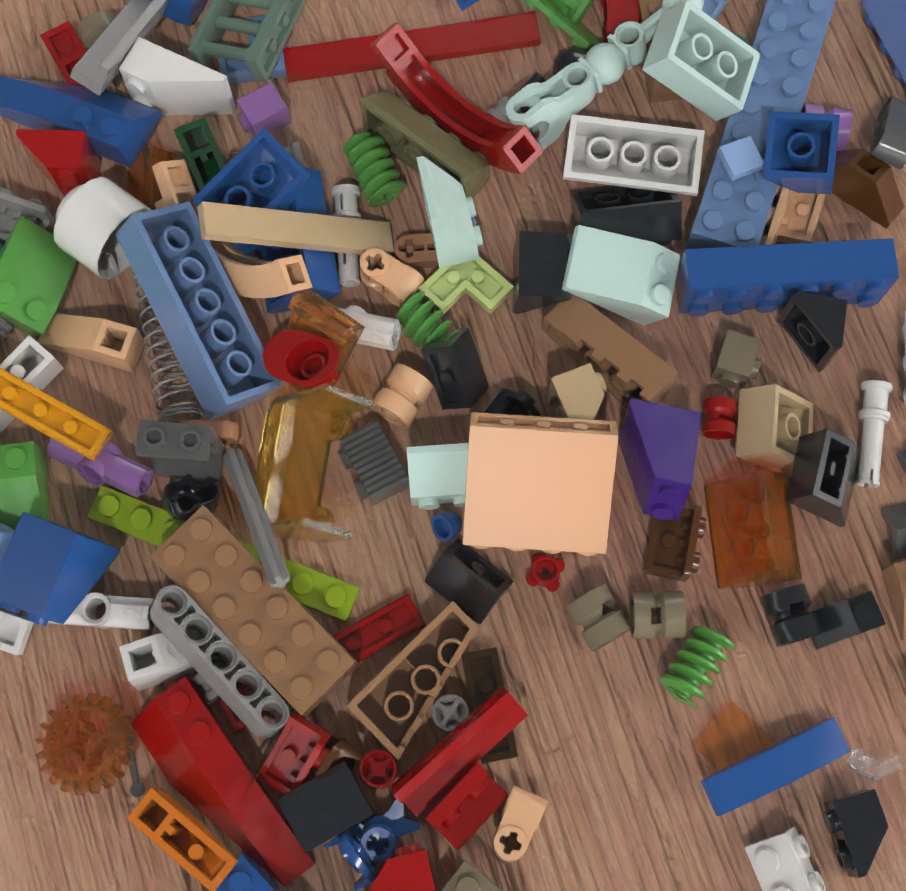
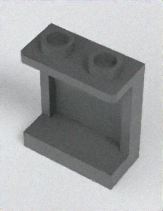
M140 420L135 454L138 457L152 458L151 469H153L154 476L182 479L190 474L194 480L203 481L206 477H210L215 482L221 483L224 467L223 455L226 453V448L212 426Z

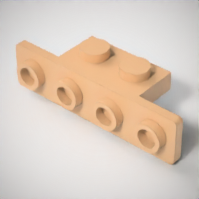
M778 185L775 197L779 198L777 207L771 206L766 221V226H770L768 236L762 235L759 245H776L777 241L789 244L812 243L826 194L798 193Z

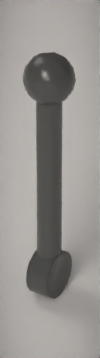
M123 721L119 725V731L124 735L132 779L130 793L133 797H140L144 794L145 787L140 783L131 736L134 728L130 721Z

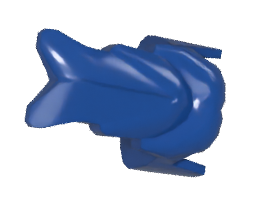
M395 799L391 806L382 814L377 813L365 823L361 821L323 845L324 848L339 845V850L347 859L349 865L363 874L354 883L355 891L370 884L378 876L376 865L380 861L368 859L361 850V837L363 831L373 823L388 825L395 835V845L401 836L420 829V825L416 820L404 815V802L400 804ZM379 833L372 834V841L367 840L368 845H375L377 851L383 850L385 842L389 843L387 838H380Z

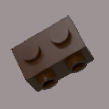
M694 506L693 509L683 508L678 521L672 519L660 520L653 516L644 574L686 582L691 573H697L701 553L695 552L697 538H703L706 528V518L701 517L702 507Z

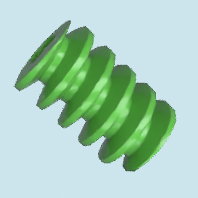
M362 132L352 136L344 144L343 152L348 157L349 165L353 167L355 177L358 178L359 186L364 190V196L369 201V207L383 206L395 199L406 188V184L404 181L398 180L400 172L397 169H393L395 161L392 158H388L390 151L388 148L383 147L384 139L381 136L372 137L370 132Z
M422 291L410 297L396 316V319H399V323L404 328V335L408 338H413V344L418 348L423 347L428 342L449 341L460 331L457 329L451 333L447 332L452 325L451 320H446L440 324L438 321L442 317L443 312L438 310L431 314L430 310L434 306V302L429 300L421 304L420 302L425 296V293Z
M695 626L691 629L693 639L687 638L683 642L686 651H677L675 657L678 663L672 662L668 665V671L671 675H662L660 682L675 699L691 708L698 709L691 699L692 696L705 698L706 695L699 688V685H713V681L706 674L708 672L720 674L721 670L714 663L715 660L727 662L728 657L722 651L723 647L735 650L736 645L719 632L710 628Z

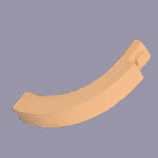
M185 159L162 161L153 165L152 169L163 198L154 203L156 209L190 201L199 219L198 207L191 201L197 194ZM209 240L236 294L239 296L264 299L313 288L302 254L275 261H266L246 255L228 242Z

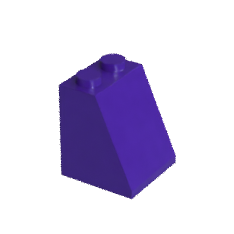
M633 398L630 399L618 442L643 514L652 515L660 520L672 519L678 521L693 482L702 412Z

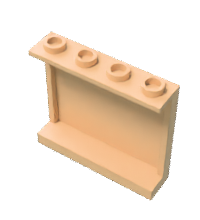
M471 412L463 545H471L477 549L504 547L511 551L534 549L550 554H556L561 551L577 552L583 556L606 554L618 445L616 421Z

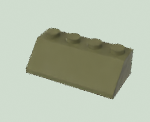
M383 91L365 96L360 101L364 132H370L372 137L381 136L384 139L383 147L388 148L392 155L418 174L419 169L416 157L424 156L463 185L465 196H472V198L490 180V164L484 155L477 151L472 152L463 145L462 141L455 134H447L440 129L430 116L426 114L421 115L412 109L411 104L402 96L396 97L389 91Z

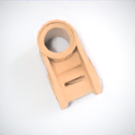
M371 248L366 250L360 258V279L362 283L382 295L398 308H402L405 302L416 294L418 288L425 282L423 276L417 270L401 263L381 249Z
M515 785L513 786L501 815L503 818L494 837L493 847L498 858L506 862H514L524 855L532 835L536 832L548 803L547 799ZM510 834H514L517 836L516 843L521 847L519 851L512 850L509 855L503 852L504 845L499 841L501 837L508 838Z

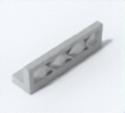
M130 0L73 67L70 77L100 96L120 71L121 64L137 38L146 39L160 22L169 0H153L152 2L149 0Z

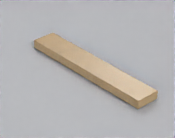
M204 201L198 206L202 240L362 255L371 248L381 249L390 256L395 253L390 222Z

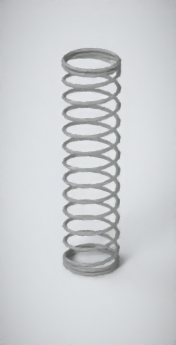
M135 275L133 277V283L137 286L135 295L140 298L137 302V307L142 311L139 318L144 323L141 329L147 335L144 338V344L148 347L146 357L151 360L148 364V369L153 372L150 381L156 385L152 393L158 397L155 401V407L160 410L157 414V420L174 423V421L162 419L180 413H197V415L186 419L199 420L202 417V410L198 408L200 403L197 401H182L165 408L158 406V402L161 399H188L195 396V393L180 397H166L178 392L193 391L192 388L172 390L161 396L156 393V389L159 386L177 388L190 385V383L164 384L172 380L187 378L186 375L171 377L159 383L154 381L156 374L179 375L184 374V371L160 372L167 368L181 365L180 363H175L179 362L178 359L159 360L161 357L175 353L171 351L173 350L172 347H155L169 341L165 339L167 338L166 335H152L163 330L160 327V323H150L157 319L156 316L147 321L143 319L144 312L149 314L155 313L148 310L152 308L151 305L145 309L141 307L142 300L149 301L146 295L142 297L139 295L138 290L142 287L137 283ZM147 324L160 327L150 333L145 331ZM148 337L164 339L154 343L152 346L147 343ZM151 349L159 351H169L156 356L155 358L149 356V351ZM154 361L159 363H174L161 367L158 370H153L151 367V364ZM184 404H197L196 406L176 407Z

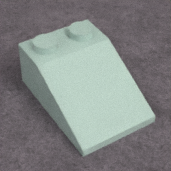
M416 157L439 268L478 260V246L483 245V239L479 225H472L471 217L476 216L472 196L466 197L463 185L426 157Z
M578 225L574 229L562 290L644 326L669 317L680 254L655 242Z

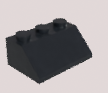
M613 185L569 190L574 227L578 225L655 242L661 246L668 245L674 240H682V204L676 193Z

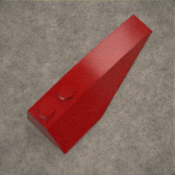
M184 677L154 698L131 725L170 785L285 887L316 863L308 852L304 853L291 826L258 777H256L240 804L255 773L211 707L206 704L203 695L195 683Z

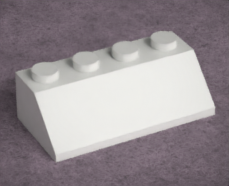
M571 114L563 179L697 196L705 131Z

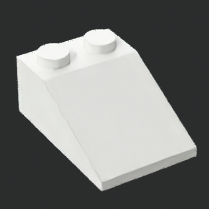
M137 38L119 68L132 100L160 110L162 115L234 114L237 110L226 75L143 38Z

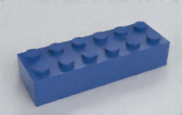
M893 238L685 249L675 281L679 313H689L690 316L694 317L716 311H722L726 315L738 314L743 310L756 309L759 313H768L777 308H785L792 295L797 292L848 300L847 304H857L858 307L863 308L871 307L881 301L899 278Z

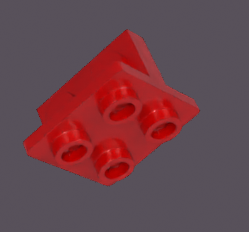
M477 762L420 814L455 849L459 850L508 798V794Z

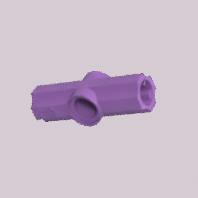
M50 438L46 449L49 457L77 469L81 477L95 486H102L104 483H107L135 497L145 495L154 477L153 469L123 456L119 448L109 441L95 462Z

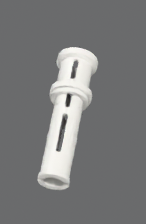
M340 184L331 189V196L335 200V213L332 216L362 219V215L358 213V197L361 195L360 187L353 184ZM338 253L339 285L341 287H356L360 285L358 254Z
M868 380L861 383L864 397L863 407L858 412V418H860L859 421L863 422L856 485L864 487V484L867 483L868 488H877L880 486L879 478L884 424L888 423L891 413L887 411L889 393L893 391V385L886 381Z

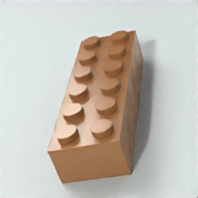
M204 505L149 556L178 587L186 591L234 646L301 716H308L359 665L353 656L285 587L280 589L279 587L272 588L269 585L261 562Z

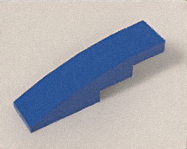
M835 717L828 718L801 733L790 735L764 750L751 753L701 780V784L716 816H721L790 784L851 751Z

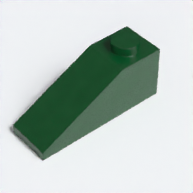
M205 117L174 129L200 191L225 167Z

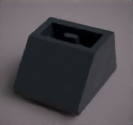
M828 428L800 436L785 501L839 527L845 526L859 463L855 442Z

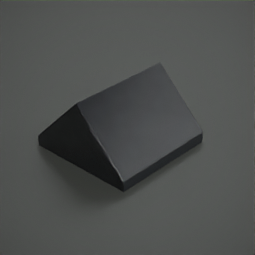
M519 231L513 249V313L520 314L571 300V293L562 290L571 248V235L567 233Z
M797 292L792 295L777 321L816 370L821 372L843 346L848 300Z
M345 761L277 799L304 853L374 813L371 804Z

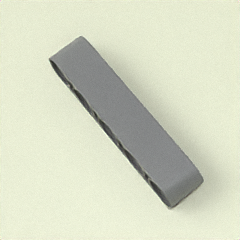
M174 585L162 588L157 593L151 606L150 617L153 623L254 735L263 739L276 735L289 718V708L286 702L186 591ZM161 603H173L177 607L178 612L169 613L165 611ZM186 630H197L200 632L202 640H192L186 634ZM219 656L223 658L227 667H216L211 662V657ZM236 684H246L251 690V696L241 695L236 689ZM266 710L273 713L276 718V724L266 723L261 717V711Z

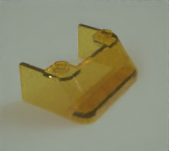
M325 384L277 397L272 401L266 413L254 482L275 537L318 543L351 539L352 532L335 527L331 510L320 507L331 442L339 441L341 437L349 433L352 425L351 413L372 408V400Z

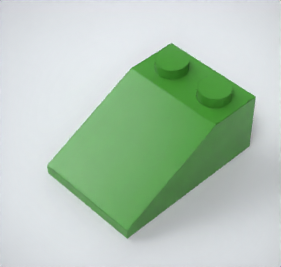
M19 216L0 250V317L6 320L12 327L34 338L44 334L59 306L77 260L57 246L52 233L23 216Z
M34 441L0 445V523L13 530L16 529L23 512L50 521L46 452Z

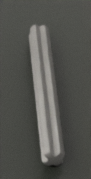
M231 447L223 455V460L268 583L272 588H284L286 583L290 581L287 566L244 453L240 448L233 449Z

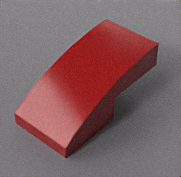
M67 21L41 34L40 37L67 84L83 86L72 79L70 75L73 67L87 51L80 42L72 25Z

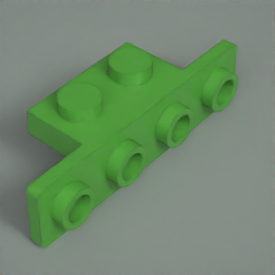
M524 0L528 6L535 10H540L548 16L547 21L553 27L568 33L571 36V42L577 47L591 49L593 46L603 42L581 23L594 0Z

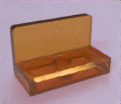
M151 145L141 149L132 167H127V192L151 210H155L154 203L163 198L152 166L158 162L176 160V154Z

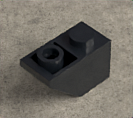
M875 789L863 790L823 802L826 810L822 812L824 824L830 834L834 833L839 847L835 850L838 864L843 872L847 871L849 877L860 878L867 875L889 827Z

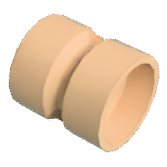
M396 364L386 379L388 388H382L378 391L370 406L388 422L400 428L408 429L418 411L415 405H423L433 390V385L414 369L403 364Z

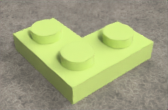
M479 256L478 260L439 268L418 288V292H424V299L426 301L432 300L434 302L433 307L437 311L441 310L443 314L465 293L491 314L513 292L514 286Z

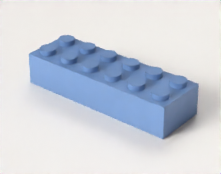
M190 201L131 215L115 235L207 419L210 420L262 401L282 386L280 380L270 375L264 367L262 357L264 348L210 241L201 239L199 219Z

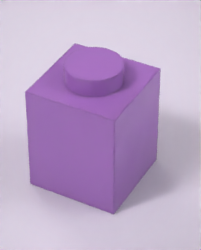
M271 82L236 100L240 110L236 117L244 132L251 131L254 137L263 128L271 134L291 123L287 106Z

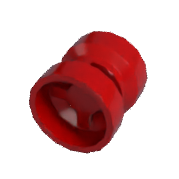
M720 396L703 399L702 412L705 414V421L701 424V435L715 440L734 438L737 425L733 422V416L737 414L738 402L735 399Z
M372 750L367 753L361 760L359 767L360 776L363 781L377 789L387 788L392 785L398 774V765L394 757L383 750Z

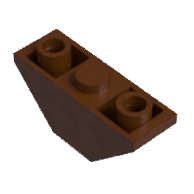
M864 148L836 151L831 193L887 229L904 208L891 166L870 155Z

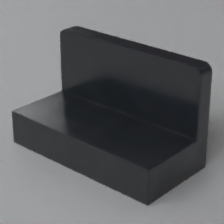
M469 328L460 329L449 341L428 342L421 348L442 409L472 408L486 392L489 385Z
M458 538L442 552L425 579L427 585L449 602L454 601L467 616L478 624H481L486 619L497 601L508 591L514 582L468 545H463V542Z

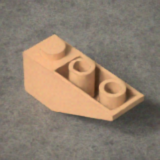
M54 313L44 334L40 335L38 340L41 346L132 373L136 369L145 345L143 337L135 327L103 318Z

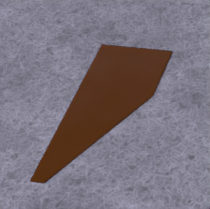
M283 727L274 736L240 804L284 730Z

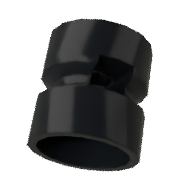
M805 584L790 586L760 598L766 617L774 621L770 629L777 647L823 633L816 613L809 612L808 610L812 602Z

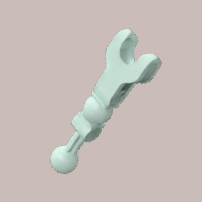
M662 0V7L641 24L634 21L620 24L613 35L609 34L607 36L608 43H599L593 46L587 52L585 59L580 57L578 62L569 64L546 82H535L526 85L511 97L506 104V113L510 122L514 125H525L531 134L539 130V137L536 141L542 150L547 148L562 134L567 122L571 119V114L576 115L594 99L597 92L600 94L603 91L602 85H610L618 81L624 74L625 69L629 71L632 69V66L644 61L647 56L646 44L653 39L661 14L686 0ZM688 0L700 10L703 9L704 0ZM521 107H530L524 114L516 113Z

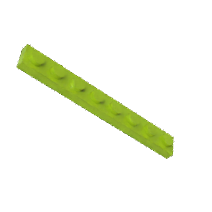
M103 485L87 515V518L91 521L156 547H160L185 523L173 518L163 509ZM241 541L260 561L256 547ZM283 558L290 574V581L286 583L285 588L303 606L347 623L360 594V588Z

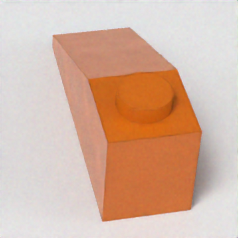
M150 788L126 818L209 891H216L239 861L189 809L164 788Z

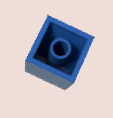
M23 512L0 563V607L18 614L23 610L27 612L25 619L42 626H46L48 621L64 624L116 559L120 549L69 527Z

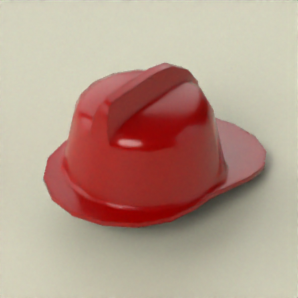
M287 330L272 337L265 346L262 356L264 367L270 375L279 380L312 391L324 389L332 381L338 382L339 349L333 341L300 330Z

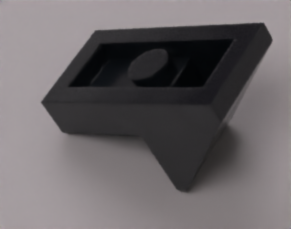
M872 590L849 599H841L812 611L816 613L823 633L813 636L811 639L817 650L885 625V620Z

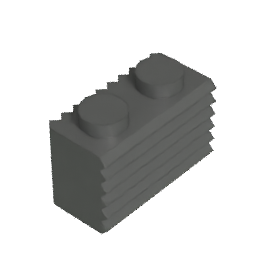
M377 420L339 439L342 449L338 450L337 453L346 470L351 467L354 469L358 479L354 480L353 483L362 500L369 497L372 505H376L410 487L409 478Z

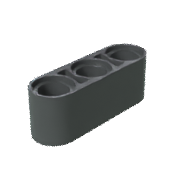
M891 96L878 115L869 154L899 170L906 164V103Z

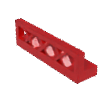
M502 685L391 785L393 796L400 804L404 802L417 817L522 722L528 714Z

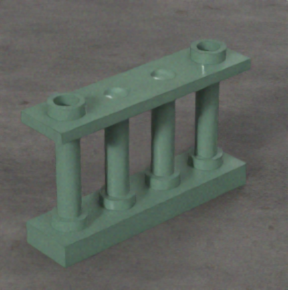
M212 0L195 35L190 40L188 51L195 62L206 67L212 56L243 61L247 64L255 81L267 82L306 0ZM238 5L268 10L264 20L260 23L232 18ZM225 30L256 35L248 49L219 43Z

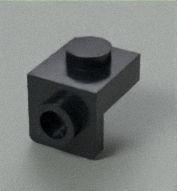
M502 388L484 412L540 417L542 415L534 406L535 400L523 390L515 392L506 388Z

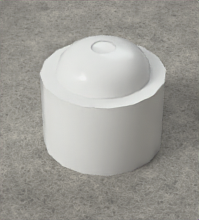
M104 177L91 179L87 183L78 185L69 191L58 206L54 227V241L60 249L98 277L111 279L120 275L131 266L115 234L131 215L151 211V209L110 179Z

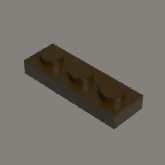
M497 647L463 653L461 655L472 712L502 685L504 686ZM513 730L481 758L482 764L518 757Z

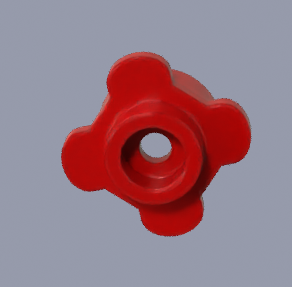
M540 552L533 554L531 557V572L526 575L527 584L531 587L536 585L546 587L549 592L557 591L560 587L558 580L560 572L565 569L564 561L561 558L554 559L550 556H544ZM547 569L549 574L543 575L542 570Z

